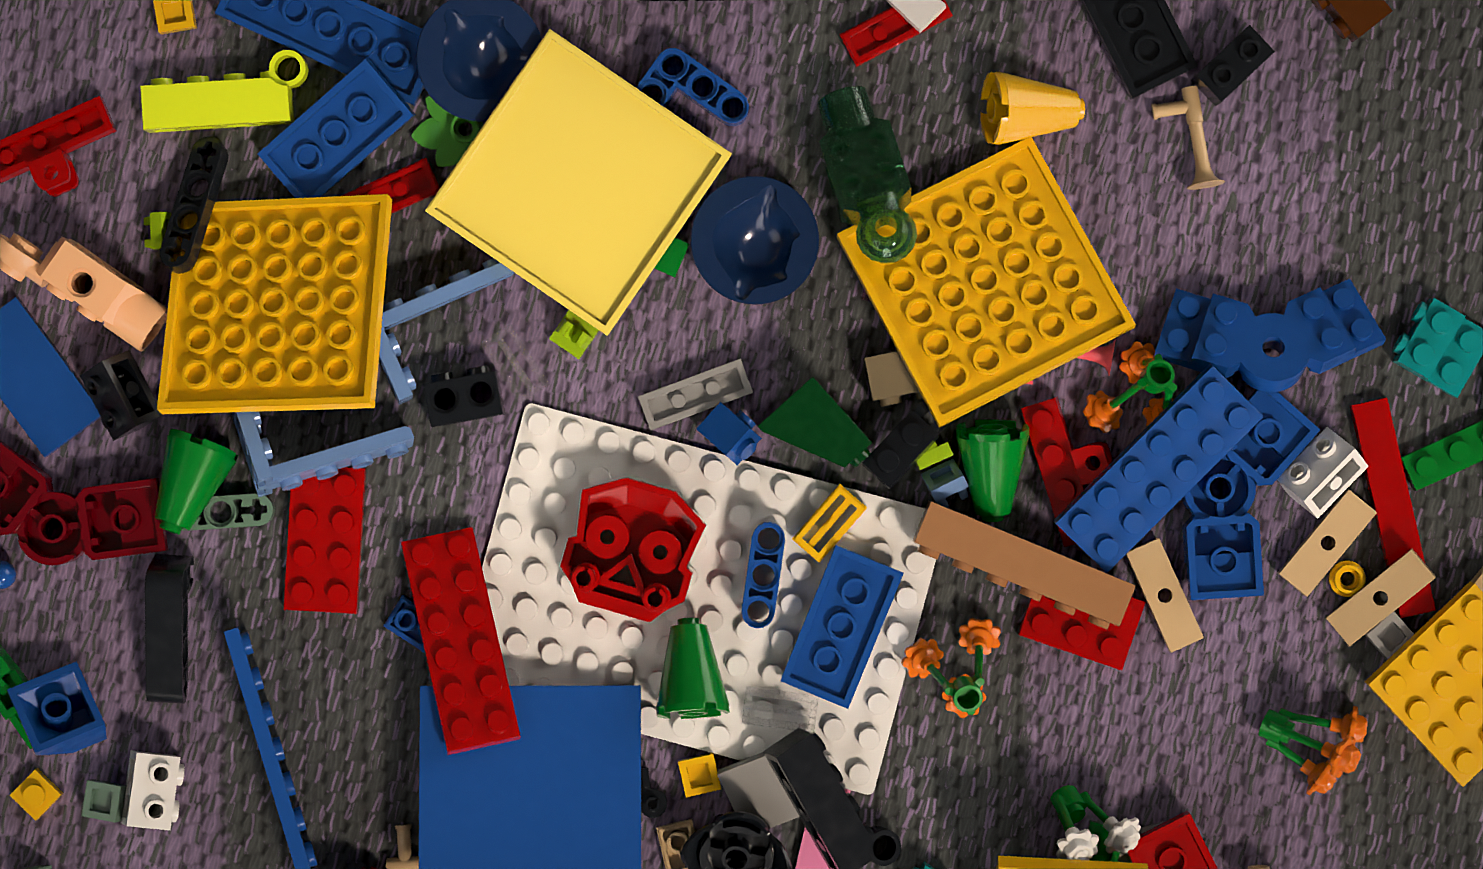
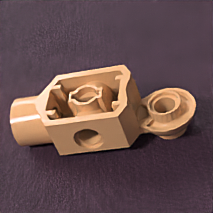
M13 233L11 238L0 234V269L20 282L26 276L40 287L47 285L46 289L64 301L65 299L70 302L76 301L79 304L76 308L78 312L94 322L97 320L103 323L104 321L103 326L140 352L151 344L166 323L167 307L152 298L137 283L76 241L61 236L42 261L39 258L43 251L22 236ZM91 277L93 286L89 292H86L85 283Z

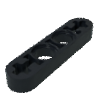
M212 136L199 139L191 149L160 248L161 261L172 272L177 274L190 271L197 262L229 155L227 149L217 138ZM214 149L216 152L215 156H209L206 161L204 155L211 154ZM200 180L207 181L208 186L203 194L199 196L191 194V189L196 182ZM197 214V222L192 228H181V221L186 215ZM178 236L183 238L182 242L177 238ZM182 249L185 252L184 256H178L175 261L172 258L173 254H179Z

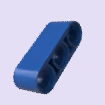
M764 522L758 525L752 535L742 604V617L753 628L768 626L775 615L785 533L774 522ZM765 528L775 529L779 534V543L772 549L763 548L758 541L760 531ZM761 564L770 566L774 571V579L767 585L758 584L753 578L754 569ZM762 601L768 606L769 615L766 619L755 621L750 618L748 607L752 602Z

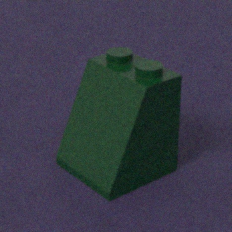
M814 377L808 380L757 426L768 435L844 468L849 463L853 468L857 467L871 454L867 447L872 442Z

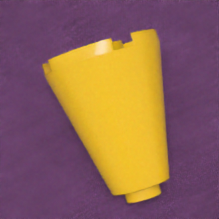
M1003 72L988 73L983 83L981 100H987V114L980 112L982 133L987 143L1001 145L1074 128L1078 125L1079 120H1083L1085 115V102L1083 98H1079L1077 91Z

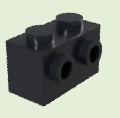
M130 350L102 360L80 375L85 390L95 404L102 423L110 433L113 441L144 428L163 415L157 410V402Z

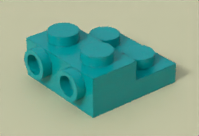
M1436 298L1428 299L1426 303L1421 301L1411 316V320L1415 323L1408 334L1403 332L1394 344L1392 351L1396 355L1392 362L1448 395L1458 398L1483 355V328L1467 320L1465 315Z

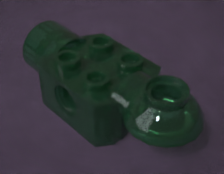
M849 86L830 92L818 102V108L827 133L819 140L820 156L840 220L843 223L857 226V244L862 253L871 260L881 263L897 262L905 258L914 248L917 239V229L911 215L904 211L911 202V185L890 120L875 118L867 90L863 86ZM889 225L895 228L896 232L890 237H883L877 233V230L882 226Z

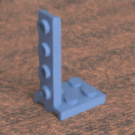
M492 258L482 263L484 269L474 274H470L469 269L461 271L449 277L450 284L437 289L435 284H431L416 291L417 298L403 303L402 299L399 298L383 305L379 361L399 405L413 398L411 391L416 389V383L409 367L406 366L401 369L397 357L401 356L402 352L394 333L386 335L385 330L509 278L514 274L512 270Z
M232 412L235 428L258 498L272 494V490L281 487L283 491L297 488L303 484L302 480L317 476L318 480L333 477L339 473L338 469L352 465L353 469L369 466L374 462V458L387 455L389 459L402 456L409 452L408 448L412 447L414 442L412 430L407 426H403L273 466L271 460L273 459V454L267 437L260 439L259 436L262 433L260 426L262 421L259 412Z

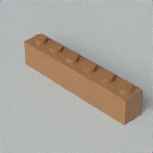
M928 501L912 540L920 545L917 552L937 560L940 553L954 558L951 566L971 574L974 567L988 572L985 580L1005 588L1008 581L1022 586L1020 594L1039 602L1042 595L1056 600L1054 608L1073 616L1076 609L1090 614L1088 622L1107 630L1110 623L1120 626L1136 585L931 501Z

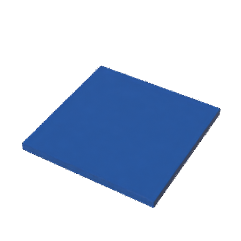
M641 685L509 686L520 731V739L447 755L433 687L420 686L419 869H641Z

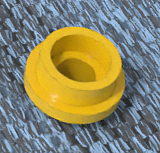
M1353 561L1338 562L1329 573L1331 589L1343 597H1352L1366 583V575L1363 568ZM1344 572H1350L1353 576V581L1348 586L1343 585L1340 580Z

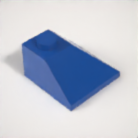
M77 661L7 689L36 756L74 753L107 739L104 720Z

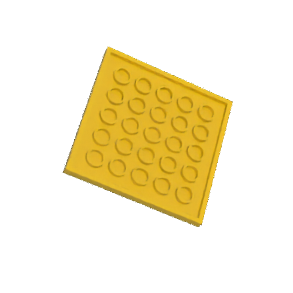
M1032 137L1024 139L837 233V239L938 427L1134 329L1136 326Z
M388 194L215 202L194 267L185 273H171L157 410L161 414L375 408L392 199ZM197 214L186 215L181 221V228H192L197 222ZM178 236L177 238L182 242L183 238ZM181 249L179 254H173V259L176 261L177 257L184 256L185 252Z

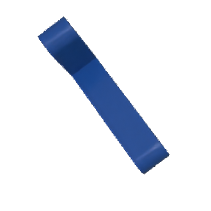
M669 48L660 53L636 87L641 92L649 87L658 88L662 92V99L659 104L665 108L678 91L727 126L742 124L749 114V103L740 91L677 48ZM671 57H676L683 62L684 67L677 75H668L663 71L664 62ZM701 78L708 79L713 84L712 92L705 97L696 95L692 90L694 82ZM731 99L739 101L743 106L742 113L736 118L727 117L722 111L723 104Z

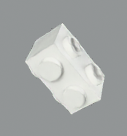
M1326 427L1318 436L1311 440L1305 450L1288 466L1277 481L1292 499L1318 519L1368 468V465L1352 445Z
M130 751L126 780L127 786L121 818L123 825L171 830V822H176L179 815V801L175 800L176 786H181L184 778V764H180V757L170 754ZM159 767L160 774L154 778V771ZM154 804L155 808L153 812L149 814V808L151 805Z

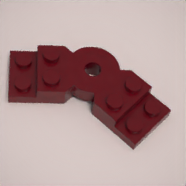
M0 440V535L17 533L22 551L32 560L44 565L69 563L78 559L84 553L92 560L168 551L166 530L159 527L161 521L155 518L160 486L159 478L85 487L77 496L66 492H54L52 477L24 455L16 453ZM53 518L58 519L63 526V532L57 539L53 538L47 529L48 523Z

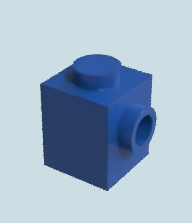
M721 402L696 428L737 466L742 460H746L754 453L757 443L762 439L752 430L756 425L752 419L741 410L735 415Z

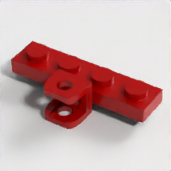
M100 96L95 97L1 139L0 183L30 170L37 186L52 197H57L77 188L79 183L78 174L67 153L117 132L103 98Z
M1058 397L1021 408L1025 424L1029 426L1030 440L1055 518L1086 488L1085 484L1091 483L1113 461L1109 445L1105 442H1093L1073 448ZM1092 456H1096L1100 460L1099 467L1092 465ZM1058 526L1064 547L1076 544Z

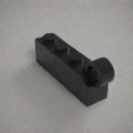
M798 727L763 751L829 869H860L870 861L879 866H887L896 861L901 852V841L898 835L882 826L869 827L866 823H862L857 814L860 811L858 803L851 794L845 793L840 784L843 781V777L837 767L827 761L823 753L826 751L825 744L815 732L810 733ZM885 835L888 841L887 849L881 855L875 856L873 844L877 838Z

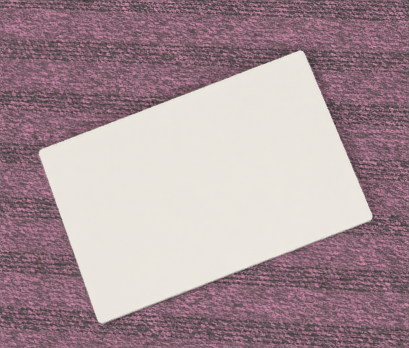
M530 403L526 405L482 565L509 686L641 685V734L740 761L762 753L799 727L810 733L815 732L821 738L826 747V751L823 753L827 761L833 763L843 777V781L840 784L844 789L866 795L872 794L875 790L907 670L901 664V661L906 657L905 649L914 644L936 559L917 552L920 545L912 541L925 508L844 487L863 503L867 509L835 545L904 572L851 704L847 709L780 681L834 550L833 547L819 563L793 541L792 538L838 485L742 460L737 466L724 454ZM626 477L677 491L705 522L704 532L688 564V567L693 571V575L683 603L664 611L651 622H646L578 602L572 584L560 565L568 538L577 535L583 489ZM840 494L802 539L808 543L846 498ZM851 504L813 548L819 552L857 508ZM764 522H774L785 533L775 615L768 626L753 628L742 617V604L752 535L758 525ZM765 528L760 531L758 541L763 548L772 549L779 543V534L775 529ZM604 530L602 532L601 540L604 543L610 544L614 541L615 536L612 531ZM658 545L654 548L656 558L664 559L667 556L668 551L665 546ZM761 564L754 569L753 578L758 584L767 585L773 581L774 571L770 566ZM628 565L611 577V579L635 585ZM755 601L749 605L748 614L753 620L762 621L768 617L769 608L764 602ZM699 618L700 624L707 625L729 701L730 713L721 712V716L697 719H681L678 712H670L671 719L656 716V705L670 627L678 625V619Z

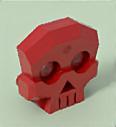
M626 477L583 489L577 535L568 538L560 567L571 582L578 602L651 622L664 611L685 601L693 571L688 567V564L706 524L677 491ZM604 530H610L614 533L615 537L612 543L606 544L601 540V534ZM663 545L667 548V556L664 559L655 557L654 548L656 546ZM628 565L635 585L614 580L611 577Z

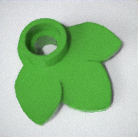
M428 96L425 98V103L432 118L421 123L411 136L421 146L436 150V164L438 167L454 166L459 162L484 124L483 122L456 117L442 109ZM465 122L473 126V131L468 136L461 135L459 131L461 124Z

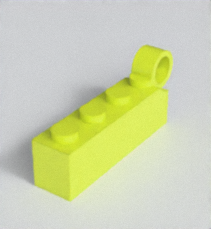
M282 50L272 57L269 71L260 72V78L246 79L244 73L224 74V80L209 81V76L187 77V83L173 84L172 78L151 79V85L140 86L143 130L149 133L292 124L294 122L292 89L301 86L306 81L309 72L308 64L297 52ZM294 58L300 64V72L295 79L284 81L278 75V66L284 59Z

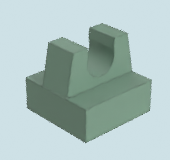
M96 779L87 780L81 816L114 823L120 822L127 785Z

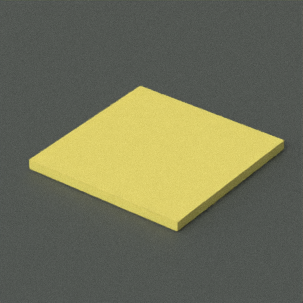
M549 29L425 211L608 336L721 172L732 153Z

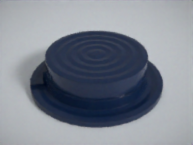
M448 0L432 13L420 33L416 53L418 73L425 90L442 109L465 120L487 121L542 38L533 19L521 6L512 0Z
M750 176L725 183L711 193L703 202L693 222L691 248L698 271L708 285L716 292L730 300L743 304H767L778 301L793 293L807 279L817 259L819 232L811 208L797 191L783 182L772 178Z

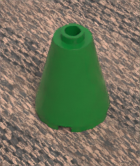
M1005 419L975 420V427L966 428V422L960 423L956 426V437L974 513L982 516V520L986 522L1002 521L1004 516L1009 515L1012 510L1029 438V426L1024 423L1022 428L1019 429L1016 428V421Z
M170 429L167 435L155 518L161 521L160 528L180 535L182 529L190 531L236 464L239 455L203 438L201 440L191 437L192 434Z
M699 618L678 619V625L670 627L656 705V716L671 719L670 712H678L681 719H697L721 716V712L730 713L729 701L707 625L700 624Z

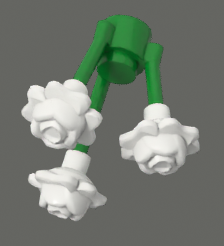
M1073 785L1063 786L1052 794L1050 800L1063 825L1066 837L1057 841L1059 849L1056 855L1058 859L1089 860L1098 853L1096 845L1099 837L1096 834H1091L1089 829L1079 831L1073 825L1085 817L1086 807L1104 823L1103 827L1109 832L1107 839L1104 841L1108 853L1114 851L1127 853L1138 845V840L1141 838L1139 834L1141 826L1137 817L1132 819L1124 818L1119 822L1115 817H1109L1096 805L1087 791L1079 794L1077 788Z

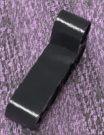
M155 554L146 571L145 667L146 699L148 702L184 704L187 699L188 593L193 585V578H190V565H194L193 556Z

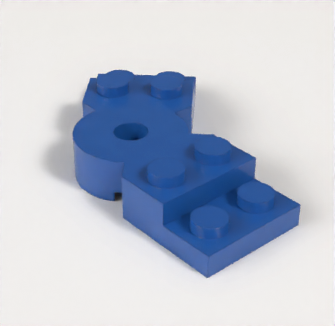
M1350 279L1323 291L1319 287L1289 301L1283 315L1267 313L1255 316L1247 303L1214 293L1211 299L1176 288L1154 356L1160 354L1162 355V360L1202 372L1211 364L1225 378L1239 371L1245 383L1254 389L1264 392H1279L1296 384L1306 367H1308L1309 371L1321 374L1383 345L1386 338ZM1267 348L1274 349L1280 356L1270 357L1263 350Z
M1257 389L1247 400L1264 417L1182 498L1184 506L1192 514L1182 526L1189 600L1264 596L1260 523L1247 511L1254 501L1256 486L1273 485L1320 431L1314 423L1278 392H1264ZM1218 477L1222 478L1227 485V491L1221 498H1215L1210 493V484Z

